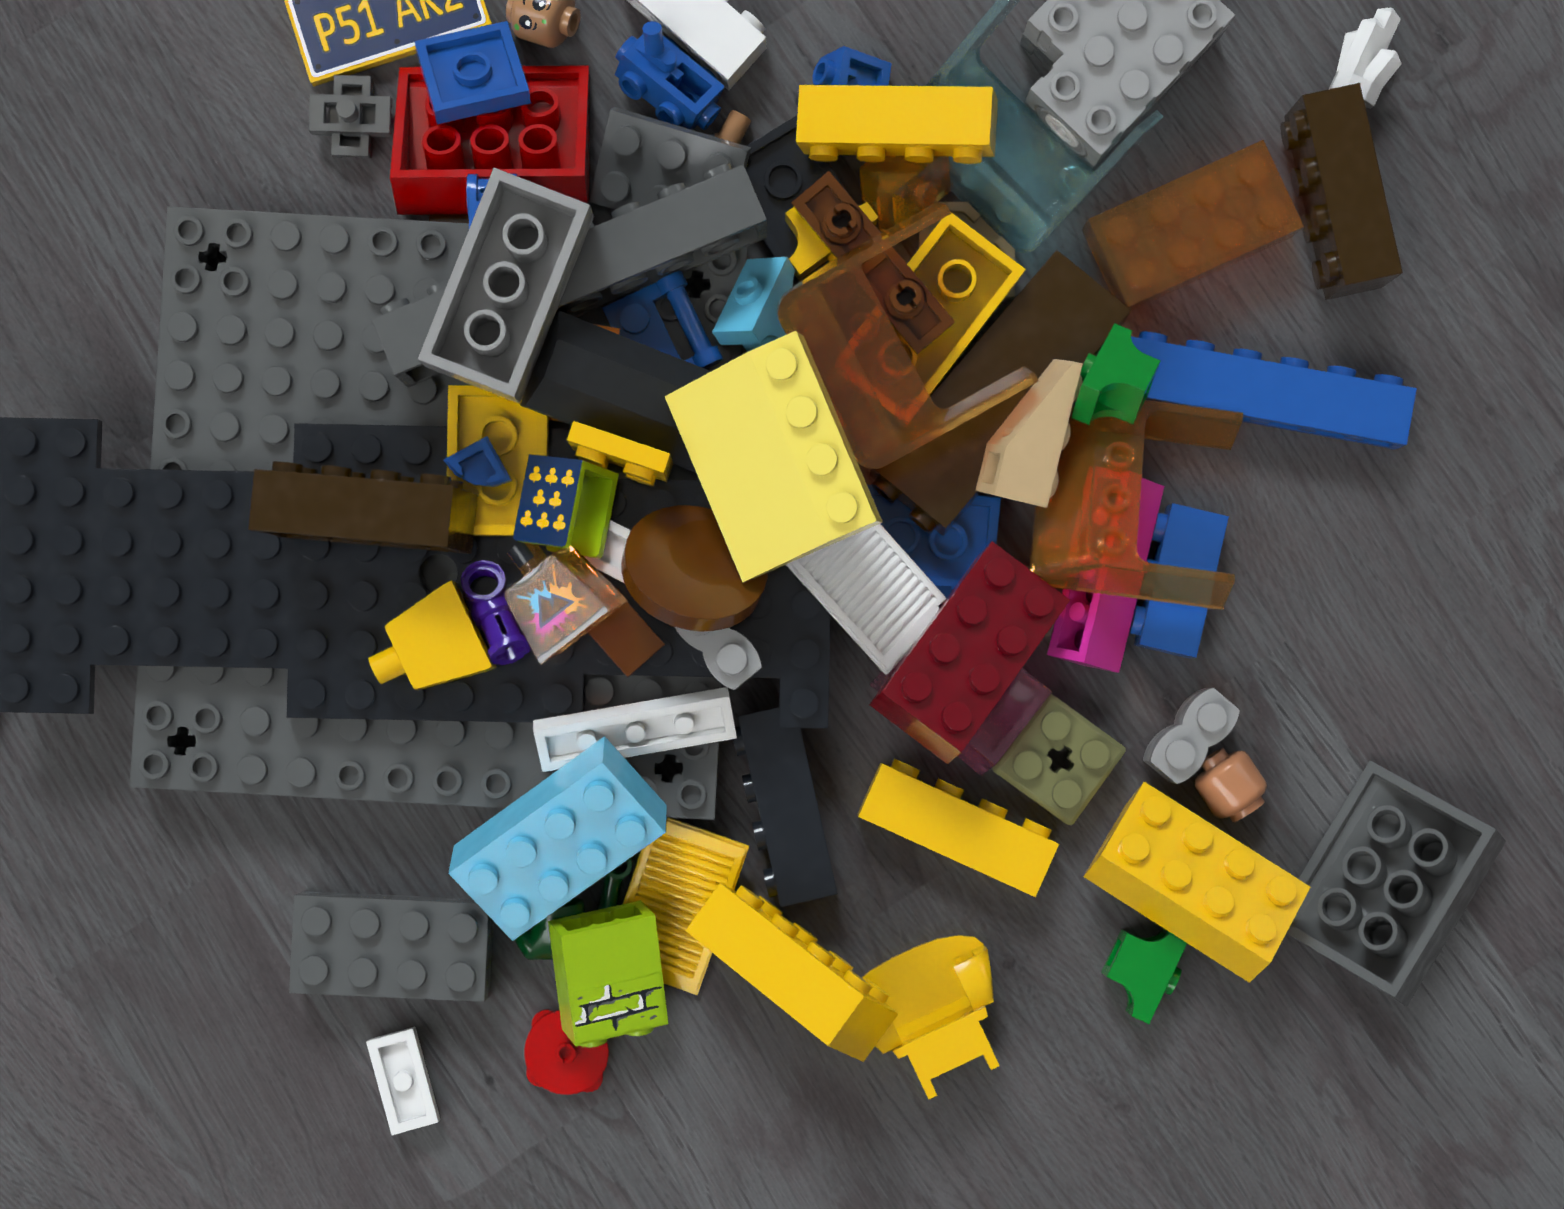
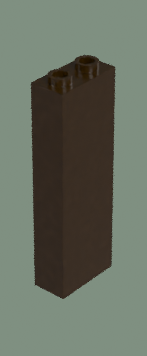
M1056 250L872 464L869 475L875 480L871 484L872 487L889 502L894 503L898 499L912 510L908 516L922 530L931 534L935 529L944 536L981 493L975 490L988 441L1053 359L1084 364L1089 353L1097 356L1114 323L1122 326L1126 322L1131 309L1061 252Z

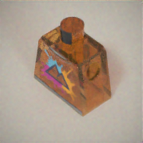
M519 542L507 552L523 574V577L504 592V597L530 648L541 665L560 655L628 602L572 546L560 549L547 557L538 544Z

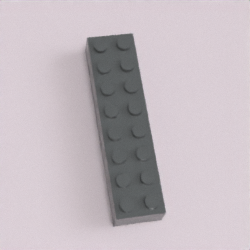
M730 163L717 166L707 171L703 175L705 180L688 188H686L685 183L674 184L657 194L659 200L640 207L639 202H632L614 210L611 213L613 219L596 226L592 222L557 311L574 317L581 316L652 285L671 273L677 271L684 273L767 238V219L744 164L736 168H732ZM449 279L429 287L426 290L428 296L412 303L409 302L408 298H403L383 306L380 309L382 315L371 319L394 375L407 387L442 374L425 367L418 360V357Z

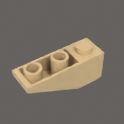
M1053 359L988 441L975 491L1045 508L1048 507L1049 499L1055 494L1059 482L1057 466L1061 450L1066 447L1070 438L1071 428L1068 422L1072 405L1077 400L1082 385V377L1080 375L1082 363Z

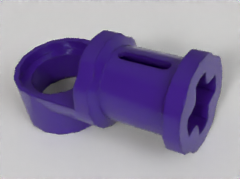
M475 561L462 572L461 586L464 601L476 628L483 631L490 648L487 655L490 662L499 665L513 663L523 658L531 650V641L527 635H522L516 622L515 615L517 609L506 586L504 571L492 561ZM482 576L491 577L498 583L494 592L488 595H478L472 592L470 585L475 579Z

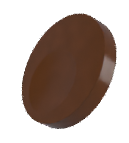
M691 505L670 506L656 510L643 517L630 531L621 560V572L626 588L640 607L666 624L690 631L722 630L745 620L758 606L768 578L767 572L742 582L712 509Z

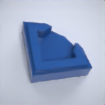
M487 436L443 460L456 476L476 486L496 487L512 482Z

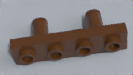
M830 171L825 173L791 202L795 210L916 354H919L955 323L953 318Z

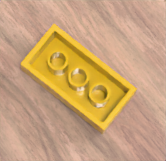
M949 210L907 265L953 318L955 323L919 354H916L877 306H875L837 355L833 366V371L904 426L908 424L924 405L1026 270Z
M1146 782L1142 783L1126 803L1083 876L1249 983L1271 963L1311 888Z
M720 883L685 931L827 1046L864 1062L898 1015L897 1012L885 1004L890 996L870 980H864L852 971L853 967L831 950L828 952L817 944L818 939L795 922L792 924L781 916L783 912L760 895L758 897L742 885L737 891H734Z

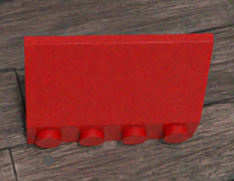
M589 65L522 66L530 92L531 104L441 124L436 123L421 68L399 67L390 181L397 215L468 214L467 175L478 174L479 179H489L493 168L510 174H518V177L589 204Z

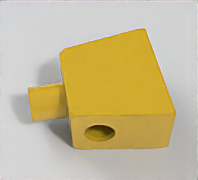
M452 580L443 584L387 623L385 629L393 646L368 657L373 673L380 684L406 673L414 690L429 688L497 668L496 664H492L488 658L487 653L489 649L480 630L476 628L458 583Z

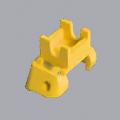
M954 935L934 939L890 958L871 969L862 977L864 980L868 979L884 990L890 996L885 1004L898 1013L875 1047L883 1054L892 1050L898 1059L908 1055L928 1100L937 1096L931 1079L982 1055L991 1070L1000 1066L979 1023L980 1020L988 1017L985 1006L994 1002L988 949L976 937Z

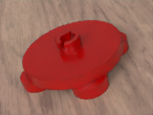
M543 1009L533 1017L532 1029L525 1042L524 1057L527 1066V1079L534 1086L543 1087L550 1092L561 1095L577 1094L583 1091L593 1092L601 1086L603 1081V1072L609 1058L608 1040L605 1044L597 1047L575 1046L562 1030L560 1010Z

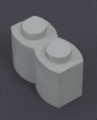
M675 627L679 635L689 645L703 652L704 661L711 674L721 684L730 689L736 690L762 669L759 655L754 646L742 634L730 629V627L704 632Z
M1203 688L1196 691L1182 703L1175 716L1174 724L1162 729L1153 737L1145 750L1143 761L1169 783L1178 784L1189 779L1203 764L1208 747L1217 744L1231 732L1237 722L1240 710L1215 688Z

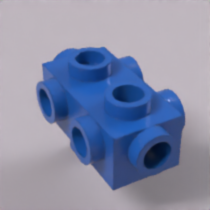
M655 21L647 22L643 25V34L638 39L634 36L629 37L615 56L619 64L614 75L619 78L618 82L621 90L631 99L639 100L642 97L656 109L655 113L658 120L691 130L698 125L701 129L706 130L721 112L722 108L717 103L725 86L717 80L709 69L700 66L681 51L672 39L663 36L660 23Z

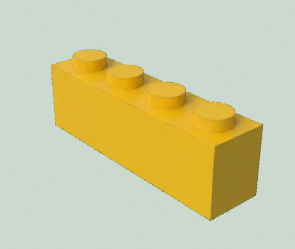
M799 85L796 143L804 154H809L811 160L821 162L838 160V155H857L856 158L863 162H883L886 156H905L904 159L913 163L933 162L934 156L953 157V161L957 163L977 164L982 162V157H995L998 99L993 87Z
M895 758L890 767L880 763L857 813L858 817L1036 897L1059 846L1058 843L1048 839L1052 831L1051 829L1025 818L1022 827L1004 819L1008 812L1007 809L983 798L978 807L961 799L964 792L963 789L939 778L934 787L917 779L920 772L919 769Z

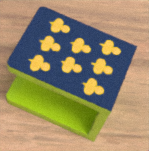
M529 454L513 534L514 540L523 543L546 545L547 550L553 553L602 558L619 474L584 460Z

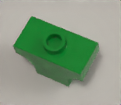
M1114 323L1098 355L1088 354L1081 369L1080 375L1083 383L1071 418L1090 425L1093 420L1100 417H1115L1134 425L1150 393L1161 360L1146 355L1135 347L1131 339L1132 330Z
M1164 928L1158 934L1151 937H1138L1121 929L1101 971L1107 978L1123 985L1128 999L1125 1011L1132 1017L1147 1024H1150L1163 994L1171 995L1182 972V969L1178 968L1177 964L1187 945L1185 941Z

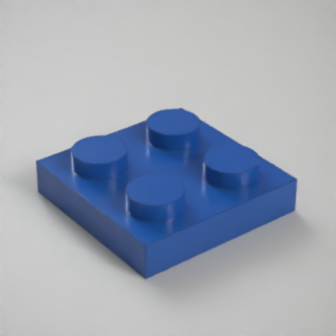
M507 21L414 41L416 54L437 124L531 104L529 88Z

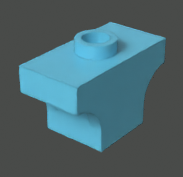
M788 257L746 260L712 331L721 345L742 344L746 351L749 352L797 331L804 313L794 297L793 277L795 268Z

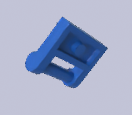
M682 271L671 273L656 283L602 308L610 326L620 328L619 335L680 359L654 304L667 297L695 354L685 361L708 369L724 359L718 346H712L685 290L688 283Z

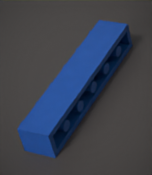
M1142 331L1139 332L1138 338L1131 336L1133 344L1139 351L1161 360L1150 393L1144 404L1395 450L1407 445L1417 388L1403 386V378L1376 374L1374 380L1355 377V369L1342 366H1328L1327 372L1308 369V361L1291 357H1281L1280 363L1261 360L1262 353L1248 349H1233V355L1214 352V344L1198 340H1187L1186 346L1167 343L1168 336L1155 332Z

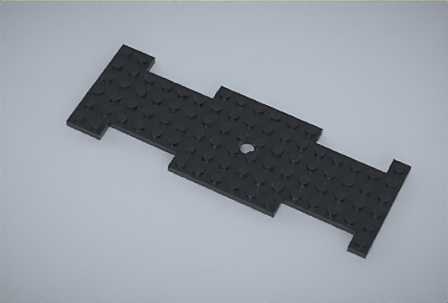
M0 417V712L94 714L95 665L288 669L286 718L533 723V720L584 712L585 675H625L588 632L563 651L559 652L557 650L542 663L538 660L537 656L581 625L576 619L574 621H565V624L560 622L559 625L564 631L553 625L554 631L550 630V635L546 632L541 643L542 634H535L536 624L534 622L527 623L534 619L535 615L531 613L535 609H531L533 606H529L530 600L517 598V595L531 598L532 596L527 593L535 594V588L542 592L544 590L543 581H545V587L549 592V583L555 586L553 570L541 578L530 579L518 586L514 585L543 563L538 572L544 568L545 563L548 566L561 555L560 553L548 551L546 545L525 543L535 557L519 568L508 554V551L519 543V541L514 540L513 536H474L472 554L280 538L248 530L254 471L101 468L103 421L98 419ZM294 423L293 463L302 464L305 468L317 469L318 474H321V466L324 465L351 468L352 472L365 473L366 478L369 479L371 470L394 471L402 473L401 476L415 478L414 482L420 483V474L447 476V464L443 460L447 458L448 426ZM549 428L548 456L579 459L575 456L576 451L572 449L567 441L570 429ZM618 479L610 520L632 530L643 517L662 508L678 505L712 508L700 480H667V482L655 480L654 486H649L631 479ZM435 554H443L454 561L458 571L456 582L461 592L462 572L468 565L475 561L486 560L492 561L501 567L505 574L506 586L517 609L515 615L516 622L522 635H527L532 644L531 650L523 658L506 665L496 664L497 668L487 672L421 690L413 689L406 673L383 684L378 682L368 657L393 646L386 632L385 625L432 593L424 587L420 580L421 565L428 557ZM564 554L563 559L554 569L558 589L562 586L567 588L569 582H571V592L574 593L598 570L580 561L581 556ZM783 565L768 572L766 586L756 609L745 620L730 627V629L739 632L747 638L759 655L762 669L751 678H780L779 727L828 728L830 613L786 565ZM603 573L665 643L664 647L631 676L714 677L707 668L702 651L689 645L679 635L674 626L656 619L641 608L630 595L625 583ZM482 576L471 583L470 589L478 595H488L494 592L498 583L491 577ZM554 597L552 610L551 603L541 598L542 623L564 607L562 604L564 600ZM571 613L567 614L570 618H575L574 616L571 617ZM480 630V632H481V634H482V637H483V639H484V641H485V643H486V645H487V647H488V649H489L490 647H489L488 642H487V640H486V638H485V635H484L483 631Z

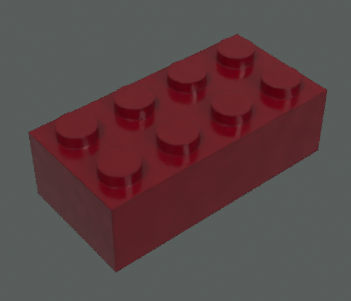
M991 541L971 564L869 705L948 764L965 749L1070 602V599Z

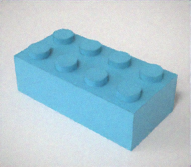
M604 736L456 843L453 847L448 874L502 931L514 941L665 834L667 805Z

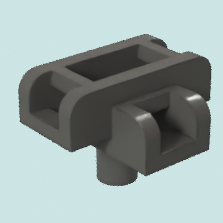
M334 75L333 94H310L308 131L312 135L332 136L331 155L333 158L361 157L362 159H371L372 138L391 137V108L393 99L391 96H374V81L371 76ZM346 87H362V91L345 90ZM326 108H329V123H326ZM344 136L361 137V140L344 139Z

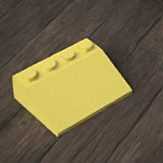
M791 332L757 347L665 396L742 582L751 580L883 523L807 342L799 332Z

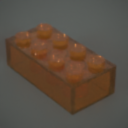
M1261 140L1089 218L1081 230L1111 294L1128 308L1134 310L1292 238L1304 225L1264 140Z

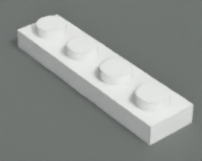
M728 687L533 720V732L542 772L560 769L604 736L624 758L737 738Z

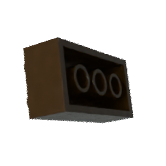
M1360 83L1302 95L1284 116L1285 122H1281L1280 130L1284 148L1287 151L1292 150L1296 167L1291 169L1292 187L1297 197L1302 196L1306 214L1301 217L1303 235L1307 243H1313L1317 260L1312 262V276L1315 286L1318 290L1323 289L1325 300L1380 289L1401 275L1403 271Z
M273 461L272 470L254 469L248 530L280 538L472 554L478 495L464 490L462 481L451 480V477L443 475L420 474V483L414 482L415 478L401 476L402 473L394 471L371 470L369 479L366 478L365 473L352 472L351 468L324 465L321 466V474H318L317 469L305 468L302 464Z

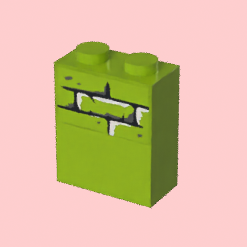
M641 900L548 921L562 1030L575 1046L597 1047L605 1044L609 1038L625 1034L629 1036H643L651 1033L655 1027L668 1024L656 917Z

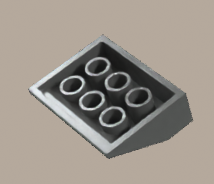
M1369 761L1298 878L1311 888L1286 934L1403 1005L1408 1006L1505 845L1506 840L1495 828L1378 764Z

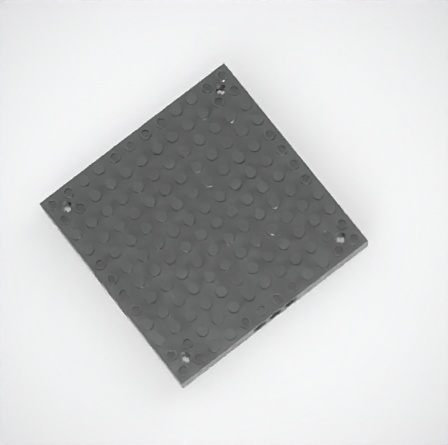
M167 206L150 469L272 470L273 461L293 463L294 423L448 426V385L470 384L445 374H440L407 387L394 375L371 319L382 315L380 309L383 306L403 298H408L409 302L412 303L428 296L426 290L429 287L450 279L468 234L469 223ZM748 246L683 273L688 283L687 286L692 285L693 278L695 277L703 278L704 286L710 285V290H703L699 299L691 298L690 290H686L712 346L717 345L724 358L718 364L708 368L707 370L713 371L742 355V344L721 345L712 331L745 265ZM217 251H219L227 260L226 263H218L217 271H215L207 262L208 259L216 258ZM665 297L655 302L654 304L680 359L685 361L693 357L695 354L668 298ZM605 306L576 317L591 324L611 327L602 309ZM549 420V428L571 429L572 425ZM612 463L608 464L607 469L618 473V479H629L625 477L624 467ZM673 464L668 480H699L697 473ZM432 555L421 565L420 580L424 587L431 592L451 580L454 582L457 580L458 571L456 564L446 555ZM137 666L130 787L506 808L557 771L542 772L533 732V723L286 718L288 669ZM585 675L584 712L723 688V684L715 677ZM187 728H189L188 735H195L196 744L193 747H188L186 754H184V746H177V736L185 735ZM720 741L625 758L667 805L666 817L715 820ZM666 754L675 755V763L682 762L683 772L676 773L671 782L663 780L664 773L656 772V763L664 762Z

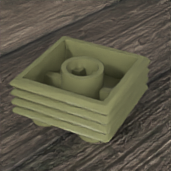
M1046 694L996 761L993 771L1063 823L1073 825L1122 758L1126 748L1052 694ZM1064 747L1067 748L1069 752L1066 758L1071 762L1070 766L1067 769L1058 768L1055 772H1052L1049 768L1052 760L1047 756L1048 752L1051 749L1060 751Z

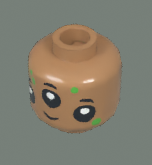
M508 0L506 19L511 23L513 33L518 38L548 48H555L561 45L568 36L572 37L576 33L580 23V10L575 8V0Z

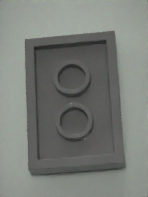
M614 107L609 113L589 202L615 210L632 202H639L640 207L659 200L657 194L669 186L685 183L686 188L704 181L703 175L717 166L730 163L732 168H736L744 164L746 169L751 147Z

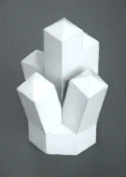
M1393 8L1377 9L1374 18L1362 20L1358 30L1345 33L1337 71L1329 89L1360 83L1365 107L1370 109L1374 107L1382 88L1401 66L1397 52L1395 50H1388V46L1401 20Z

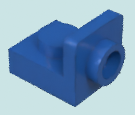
M843 46L819 59L813 72V84L889 86L892 63Z

